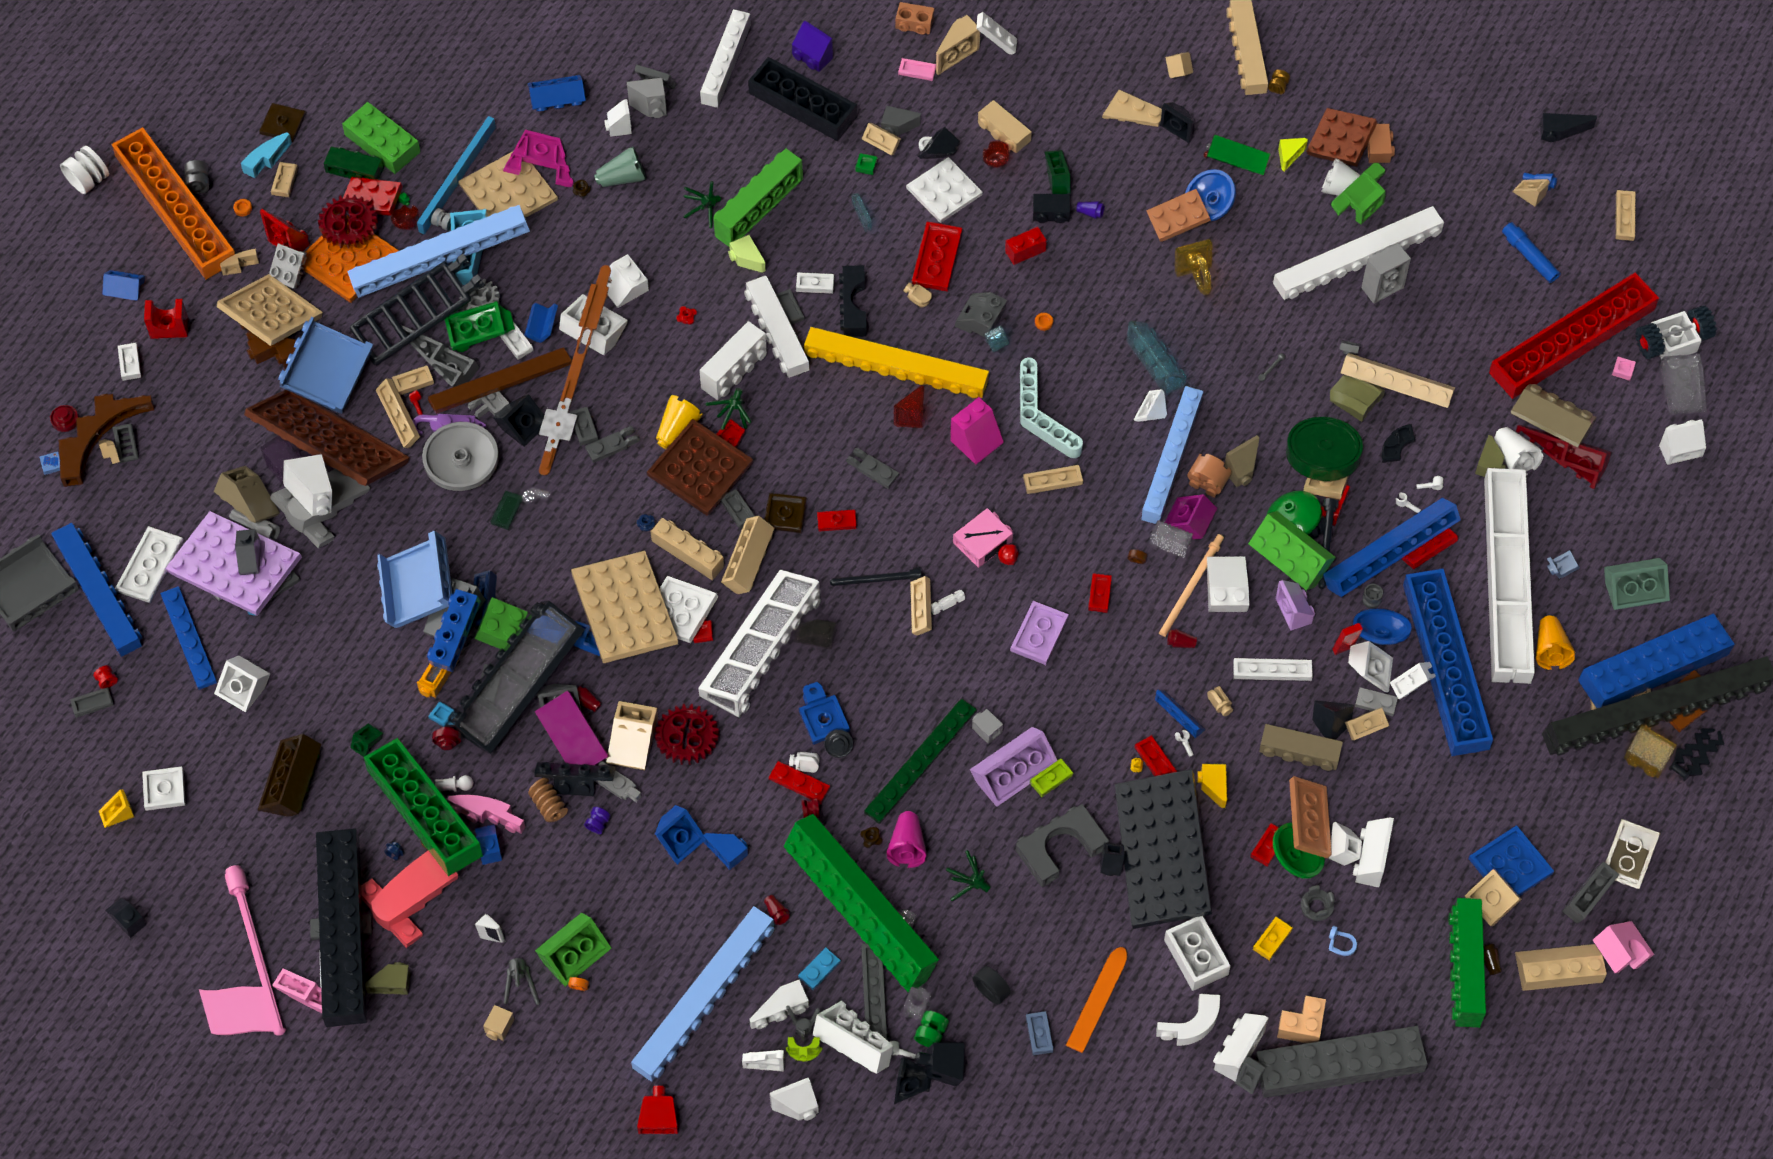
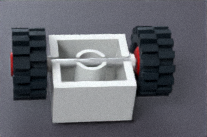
M1704 305L1688 311V314L1683 311L1638 327L1635 335L1637 336V345L1640 347L1639 350L1646 359L1660 356L1663 363L1696 353L1701 341L1713 338L1717 333L1716 321L1713 320L1714 315H1711V310Z

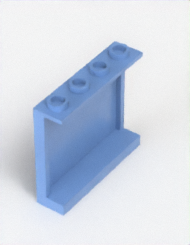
M311 317L309 322L305 321L302 331L304 333L302 337H298L294 344L296 348L294 354L290 353L287 358L286 364L288 366L286 370H282L279 375L280 387L342 414L373 350V344L367 341L362 343L315 322L314 318Z
M436 531L428 533V541L391 557L385 558L380 554L377 555V567L380 574L379 584L382 591L381 601L384 609L383 618L387 624L394 628L404 626L449 607L448 601L452 594L446 539Z

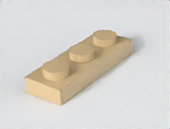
M1617 190L1615 239L1630 241L1635 239V192Z
M1079 465L1023 475L1027 494L1083 485Z
M926 576L911 582L912 634L920 635L932 630L930 578Z

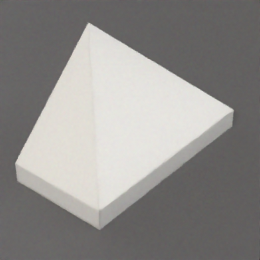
M1162 389L1148 392L1134 421L1139 422L1166 417V402Z

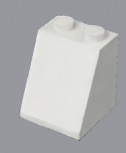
M322 454L284 460L283 484L312 516H322L331 513L332 489Z

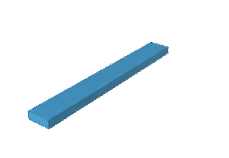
M487 117L417 221L420 233L425 235L431 226V218L437 208H443L459 184L458 181L463 178L495 130L494 118Z

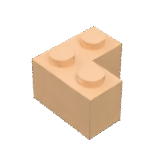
M1305 996L1302 1014L1282 1010L1277 1038L1303 1043L1319 1042L1326 999Z

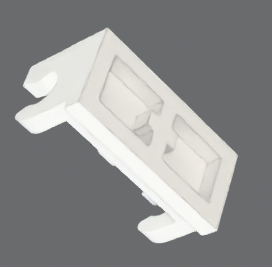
M1430 662L1418 663L1390 682L1398 699L1406 697L1418 687L1435 678L1436 675L1430 674L1428 671L1432 667Z

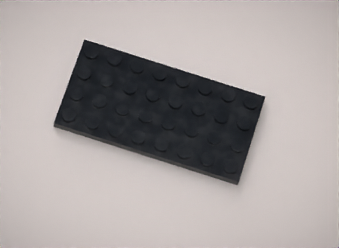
M1189 769L1115 784L1122 845H1124V866L1132 928L1137 929L1211 915L1212 907L1193 770Z

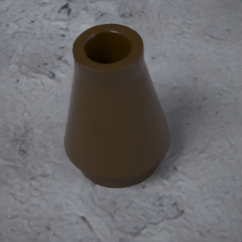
M1495 944L1483 946L1484 964L1490 976L1501 973L1498 948L1495 947Z

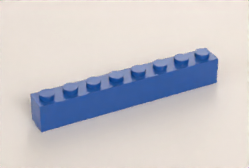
M1441 498L1323 574L1327 588L1342 597L1461 520L1456 504Z
M70 523L52 532L55 543L119 655L122 657L142 647L140 640L143 638L138 629L134 630L131 625L134 624L129 614H124L123 611L126 609L122 601L116 600L115 596L117 593L112 585L108 586L107 581L109 579L104 570L100 572L98 569L101 565L96 556L92 557L90 555L92 550L88 542L84 543L82 541L84 536L80 528L75 529L73 523Z

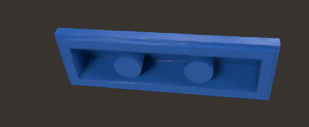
M1159 689L1156 691L1155 701L1194 738H1197L1205 731V728L1166 691Z

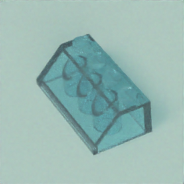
M1130 321L1128 323L1127 343L1159 388L1164 391V395L1167 396L1183 388L1186 375L1182 369L1178 368L1174 357L1168 354L1164 343L1158 340L1154 329H1150L1147 323Z

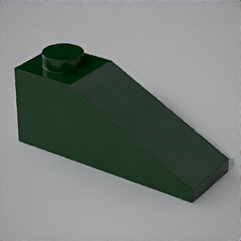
M1063 151L1044 152L1052 194H1070V173Z

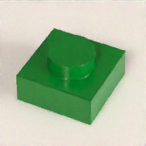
M860 153L855 167L856 172L873 175L877 156Z

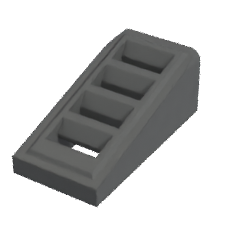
M132 424L112 427L120 463L138 460ZM126 433L130 434L129 436L119 438V435ZM131 439V442L120 444V441ZM132 446V449L121 451L123 447ZM133 452L134 454L133 456L124 458L122 456V454H127Z

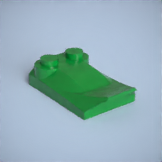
M497 301L452 314L445 319L451 348L457 352H464L469 349L470 345L501 336L515 329L511 311L501 307Z

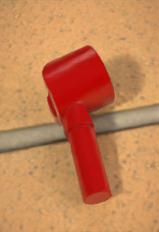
M415 390L409 394L410 401L414 404L418 415H423L418 403L422 397Z

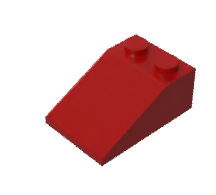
M264 209L260 210L266 236L270 243L276 247L279 243L297 251H304L309 246L308 235L303 230L299 231L288 220L285 221Z

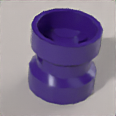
M593 807L590 812L591 817L586 820L584 826L592 832L602 834L604 824L609 821L611 815L602 808Z

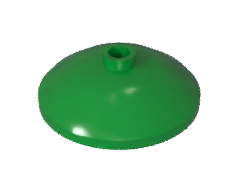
M1292 491L1280 496L1271 504L1267 511V514L1278 511L1307 535L1316 528L1322 515L1320 502L1313 494L1306 491Z
M1292 823L1283 824L1276 830L1273 837V848L1279 863L1284 869L1294 876L1304 879L1313 878L1321 872L1324 867V857L1294 848Z

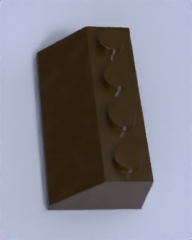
M305 734L280 740L257 809L258 811L286 817L299 814L303 807L304 796L308 792L310 778L314 773L316 760L320 755L321 743Z

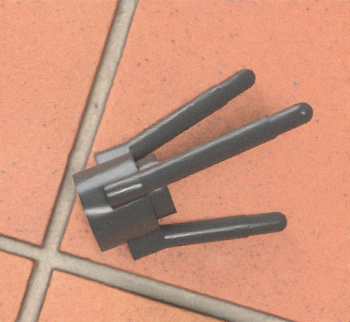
M515 958L509 961L504 995L505 1005L508 1003L511 977L515 979L516 987H519V981L524 975L527 978L536 1005L540 1004L529 973V967L525 966L524 959Z
M787 1005L786 1009L793 1021V1025L796 1026L797 1034L801 1036L802 1040H806V1037L812 1032V1026L815 1025L816 1016L819 1014L820 1009L817 1008L811 1020L807 1018L797 1020L792 1009Z

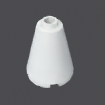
M1336 158L1332 164L1334 166L1333 169L1329 170L1321 192L1338 196L1360 175Z
M1508 427L1500 428L1496 432L1494 439L1505 457L1504 461L1508 469L1528 471L1538 468L1543 459V454L1539 447Z

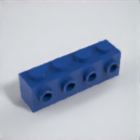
M458 589L455 590L454 594H451L448 601L449 608L442 615L441 628L436 631L434 636L435 643L433 647H430L427 654L428 661L432 666L450 672L454 671L481 603L477 595Z

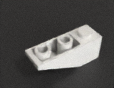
M800 980L779 987L749 1019L751 1029H762L769 1022L785 1020L789 1015L786 1009L787 1005L790 1006L795 1015L805 1012L806 1008H809L808 999Z

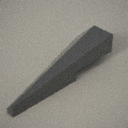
M402 326L407 335L414 332L413 330L405 326ZM425 335L419 336L410 343L452 388L469 382L480 368L475 360L450 350L442 343Z

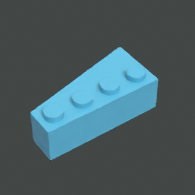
M487 209L450 213L451 231L488 217ZM483 250L466 256L471 265L455 273L462 285H466L477 275Z

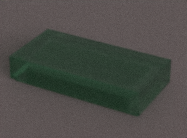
M505 491L490 521L491 525L509 530L523 501V496Z

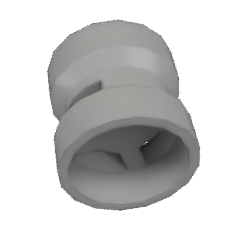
M437 208L432 215L431 224L437 227L441 226L443 230L450 231V213Z

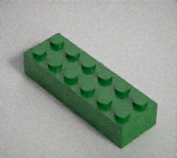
M1457 898L1455 905H1452L1451 913H1449L1448 923L1452 925V932L1449 933V944H1453L1452 950H1450V963H1453V969L1450 971V981L1454 982V988L1451 989V1001H1455L1454 1008L1452 1007L1451 1018L1455 1020L1456 1027L1480 1028L1486 1014L1482 899Z

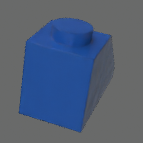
M495 824L475 828L476 838L480 843L483 855L481 857L482 865L502 861Z
M706 833L703 835L704 844L729 870L748 856L747 843L742 838L738 839L734 834Z

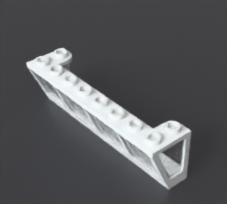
M779 570L698 688L699 696L737 717H740L742 712L745 714L750 707L749 693L752 689L755 690L762 674L765 675L768 672L770 662L778 657L781 646L789 641L790 633L793 629H797L802 615H806L809 610L817 609L821 602L819 581Z

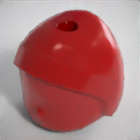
M1005 544L999 549L998 558L1000 562L1014 565L1018 558V550L1015 545Z

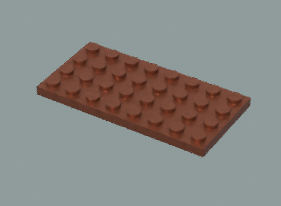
M284 390L246 408L244 413L251 421L262 425L268 431L274 432L281 436L282 439L291 442L297 448L310 453L312 456L322 454L323 461L328 466L339 470L343 475L351 477L357 483L364 486L373 483L409 462L410 457L321 405L288 390Z

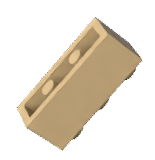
M994 100L978 112L980 127L990 131L993 138L1002 141L1008 150H1013L1017 153L1031 141L1032 131Z

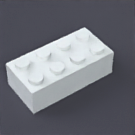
M748 321L700 369L701 389L716 400L726 397L730 392V388L734 384L738 385L742 380V376L746 372H751L755 363L758 360H763L766 356L765 332Z

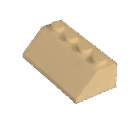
M1595 944L1515 952L1523 991L1603 983L1607 975L1603 955Z

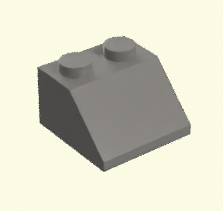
M662 78L627 82L630 106L648 117L660 118L667 115Z

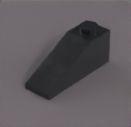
M1543 113L1540 121L1541 140H1546L1547 142L1560 141L1590 130L1595 126L1597 115Z

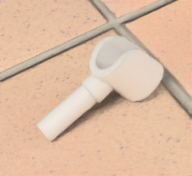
M1434 477L1433 483L1416 484L1417 489L1432 488L1441 490L1443 488V477Z
M1399 493V497L1404 500L1396 498L1398 506H1406L1416 513L1421 511V509L1407 501L1405 493Z
M1182 730L1184 734L1183 739L1180 733L1176 732V740L1183 743L1189 757L1193 756L1194 754L1188 742L1189 732Z
M889 1042L893 1045L892 1055H903L915 1059L916 1054L899 1049V1042Z

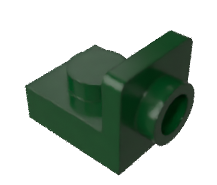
M368 723L353 734L350 748L365 757L369 753V748L382 739L383 733Z

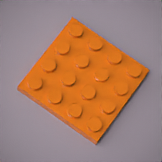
M348 222L347 225H346V226H347V234L350 233L349 222ZM375 234L369 235L370 240L363 239V245L358 242L356 248L351 244L349 249L347 245L340 248L339 243L333 246L332 241L327 243L326 238L321 236L305 251L307 259L305 265L301 266L305 267L302 270L351 303L357 297V294L353 289L347 271L399 250Z

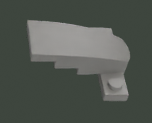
M337 469L327 473L332 489L331 513L322 516H312L286 487L272 493L270 498L285 514L289 524L299 532L304 533L318 549L329 544L334 539V535L321 522L336 516L337 511L353 504L354 499L366 494L370 489L368 485L364 486L357 483L356 480L343 475Z

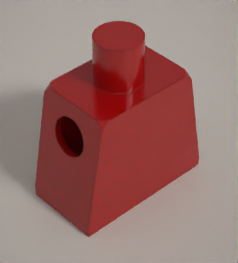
M654 1086L653 1096L643 1097L637 1124L638 1134H678L673 1097L665 1096L664 1086Z

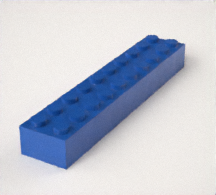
M1444 569L1407 574L1403 587L1424 661L1431 663L1432 667L1428 671L1430 674L1436 675L1430 682L1451 756L1490 750L1493 737Z

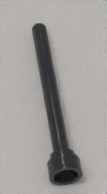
M1325 498L1323 500L1326 518L1322 547L1330 552L1333 515L1336 509H1338L1339 500L1333 498ZM1324 576L1318 583L1320 589L1326 587Z
M913 567L908 572L833 578L830 580V585L840 586L905 579L914 581L922 577L921 567Z

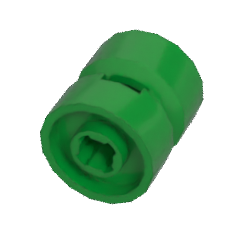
M925 1011L921 1019L922 1026L918 1027L914 1035L915 1041L926 1047H930L933 1043H941V1034L945 1033L949 1020L937 1012Z

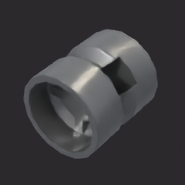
M200 160L187 162L185 164V185L192 194L207 192L209 189L207 163Z

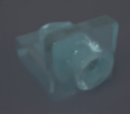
M1001 325L984 334L985 340L992 352L1009 344Z

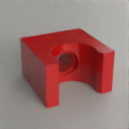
M175 299V308L170 310L158 309L154 306L152 300H145L144 322L150 339L188 337V315L182 299Z

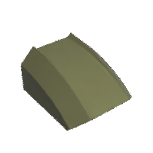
M1343 375L1330 390V401L1362 422L1372 408L1382 400L1385 390L1375 384Z

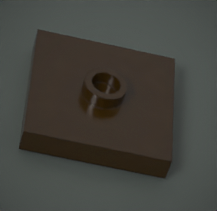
M271 103L259 132L270 137H276L287 132L290 134L291 141L294 142L306 112Z
M769 493L764 520L773 526L774 530L801 533L807 497Z

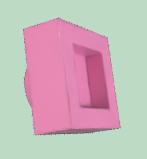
M1617 357L1612 375L1630 380L1636 362Z

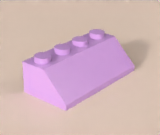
M1031 727L971 768L970 771L976 783L997 807L1028 786L1030 779L1058 760L1044 732Z

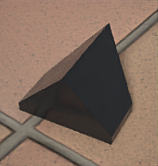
M1315 700L1312 720L1325 738L1336 740L1347 729L1345 722L1352 719L1354 705Z
M905 1057L901 1058L894 1104L924 1091L929 1092L931 1079L926 1077V1069Z

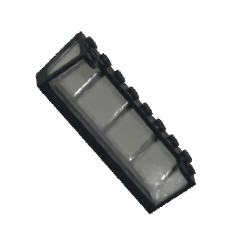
M550 601L536 602L532 606L530 616L528 618L525 617L518 625L520 629L517 633L510 635L506 641L508 643L504 649L501 648L495 655L496 660L494 663L489 664L484 669L483 673L485 675L481 680L477 679L471 687L473 689L469 695L466 694L459 702L461 706L457 711L453 710L447 718L449 720L446 724L448 727L459 731L461 736L487 754L493 752L585 631L582 626Z

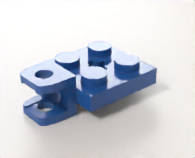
M818 682L804 686L803 699L806 706L800 707L799 713L813 745L825 741L826 735L833 729L839 728L849 732V725L836 696L833 695L826 698L825 692ZM821 716L830 719L825 724L820 722Z

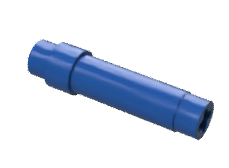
M1511 222L1503 228L1502 233L1507 237L1506 240L1514 248H1517L1549 283L1560 277L1561 273L1534 245L1520 227Z

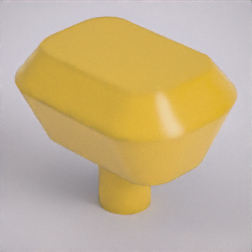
M1133 758L1131 761V771L1141 772L1143 760Z

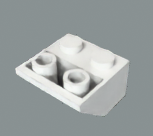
M1702 419L1697 421L1690 420L1680 425L1673 424L1666 428L1659 447L1667 465L1703 457L1706 443Z

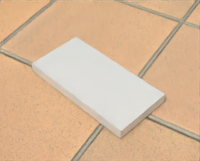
M148 526L115 591L151 603L167 572L165 568L177 554L183 538Z

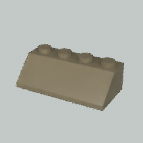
M1529 384L1523 390L1511 410V414L1576 447H1579L1587 438L1597 418L1591 412L1577 408L1572 402H1565L1559 399L1556 394L1543 391L1536 384Z

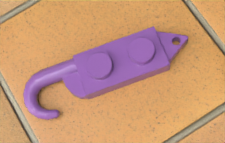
M418 415L412 420L415 427L419 422H430L433 432L442 426L455 422H470L486 428V424L471 415ZM417 429L419 434H423L422 431Z

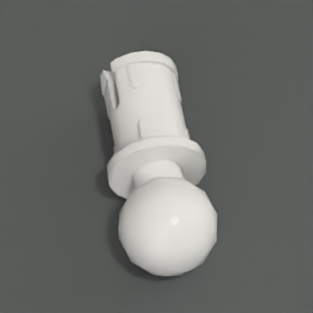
M467 775L461 776L459 780H456L455 776L448 779H435V786L439 791L454 790L456 792V788L467 791L473 787L474 783L473 779Z

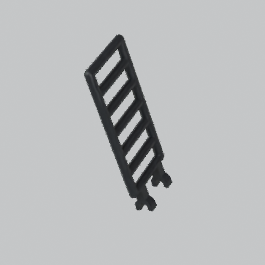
M461 254L450 265L446 261L440 263L350 325V330L355 338L362 343H366V339L358 328L368 322L386 349L379 356H376L372 350L369 359L374 365L380 364L471 301L469 294L486 286L478 274L464 286L462 285L455 273L471 265L464 254ZM443 270L462 296V299L454 304L435 278ZM427 281L430 282L447 307L440 314H437L420 289V286ZM412 291H414L432 318L424 325L404 298ZM396 302H399L416 327V330L409 335L406 334L389 309ZM382 312L401 338L393 346L374 319V317Z

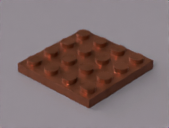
M692 419L647 471V476L708 516L750 467L753 459Z

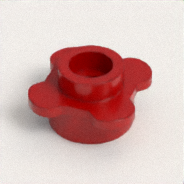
M685 306L680 307V313L676 316V320L684 324H693L694 316L697 315L696 309H689Z

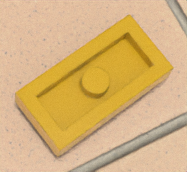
M1275 917L1253 946V950L1270 961L1291 933L1293 927Z

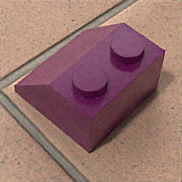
M1204 494L1177 497L1162 528L1191 540L1201 539L1206 534V530L1214 518L1217 507Z

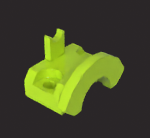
M788 1037L786 1051L797 1061H811L818 1057L822 1051L820 1038L814 1037L809 1046L801 1047L796 1044L793 1037Z

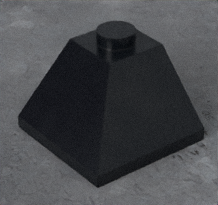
M1174 102L1164 103L1162 105L1160 126L1190 143L1194 121L1189 112L1183 106L1177 105Z
M526 394L505 405L493 419L505 433L525 447L540 432L545 415L531 396Z

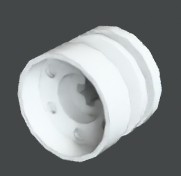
M83 146L80 151L75 152L76 159L69 157L60 164L61 171L66 179L82 194H86L94 188V181L100 183L102 178L105 179L109 176V171L104 162L88 146Z

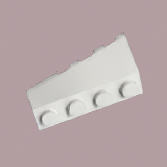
M843 1001L817 1014L813 1036L820 1038L823 1043L830 1045L838 1052L843 1053L876 1074L889 1067L893 1045L878 1032H872L869 1029L870 1025L866 1021L861 1022L853 1010L848 1011Z

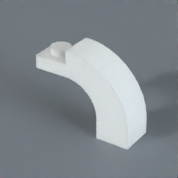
M1199 994L1198 1013L1186 1023L1158 1022L1156 1037H1161L1163 1040L1177 1038V1046L1189 1045L1201 1040L1215 1025L1220 1007V995Z

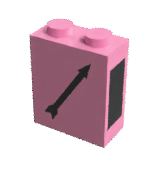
M988 508L953 534V543L978 568L996 555L1003 545L1010 544L1013 540L1012 529L1008 525H1004L1000 521L999 516Z

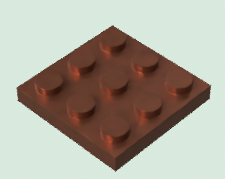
M1327 108L1306 152L1310 156L1334 161L1337 158L1345 164L1357 167L1377 125V120Z

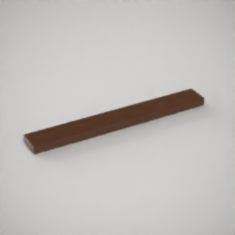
M563 347L428 396V401L434 412L438 414L569 366L572 360Z

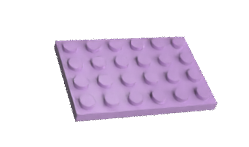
M209 511L165 569L175 577L258 616L302 556L300 553L258 534L261 540L259 574L240 575L235 550L236 531L249 529Z

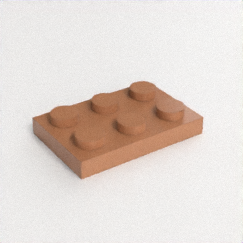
M1197 189L1146 210L1160 242L1211 221Z

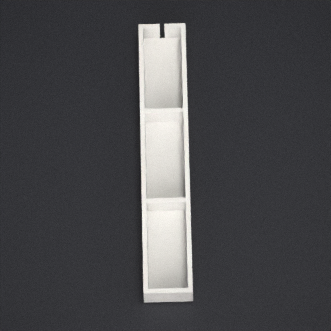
M1488 468L1484 479L1491 677L1492 682L1509 683L1510 679H1513V683L1531 684L1534 676L1526 470Z

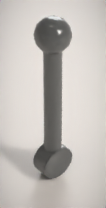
M1280 353L1278 359L1267 371L1258 376L1259 381H1265L1266 376L1272 369L1285 359L1284 354Z

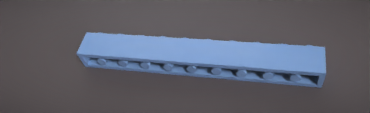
M517 205L481 220H476L471 224L458 227L450 232L442 233L432 239L424 240L414 246L406 247L383 258L373 260L370 263L357 266L347 272L353 289L359 298L429 271L444 261L447 263L455 261L461 254L468 256L530 232L520 205Z
M753 906L632 1060V1069L651 1082L655 1078L661 1077L665 1070L664 1066L667 1062L671 1063L675 1059L676 1051L680 1046L684 1047L690 1038L688 1035L692 1030L696 1031L700 1027L702 1017L705 1014L709 1015L714 1008L713 1003L724 996L727 985L729 983L733 984L738 977V971L741 968L747 967L752 953H757L762 947L763 939L765 937L769 938L774 931L773 918Z

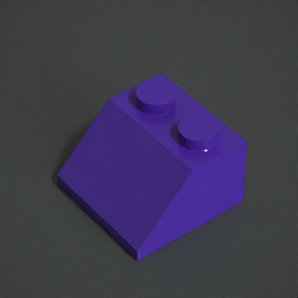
M804 21L792 43L793 57L798 61L802 60L810 69L820 72L833 59L832 38L807 21Z

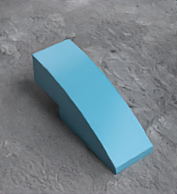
M286 132L276 136L252 151L241 162L243 173L256 178L265 166L272 168L292 144L290 134Z

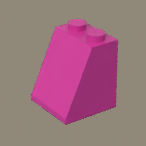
M980 397L951 418V442L975 464H978L1004 443L992 409Z

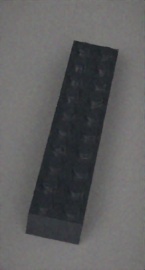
M356 828L316 832L322 1018L326 1027L367 1023L359 836Z

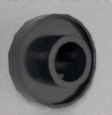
M836 728L826 735L824 746L829 755L835 758H842L851 752L853 739L848 731Z

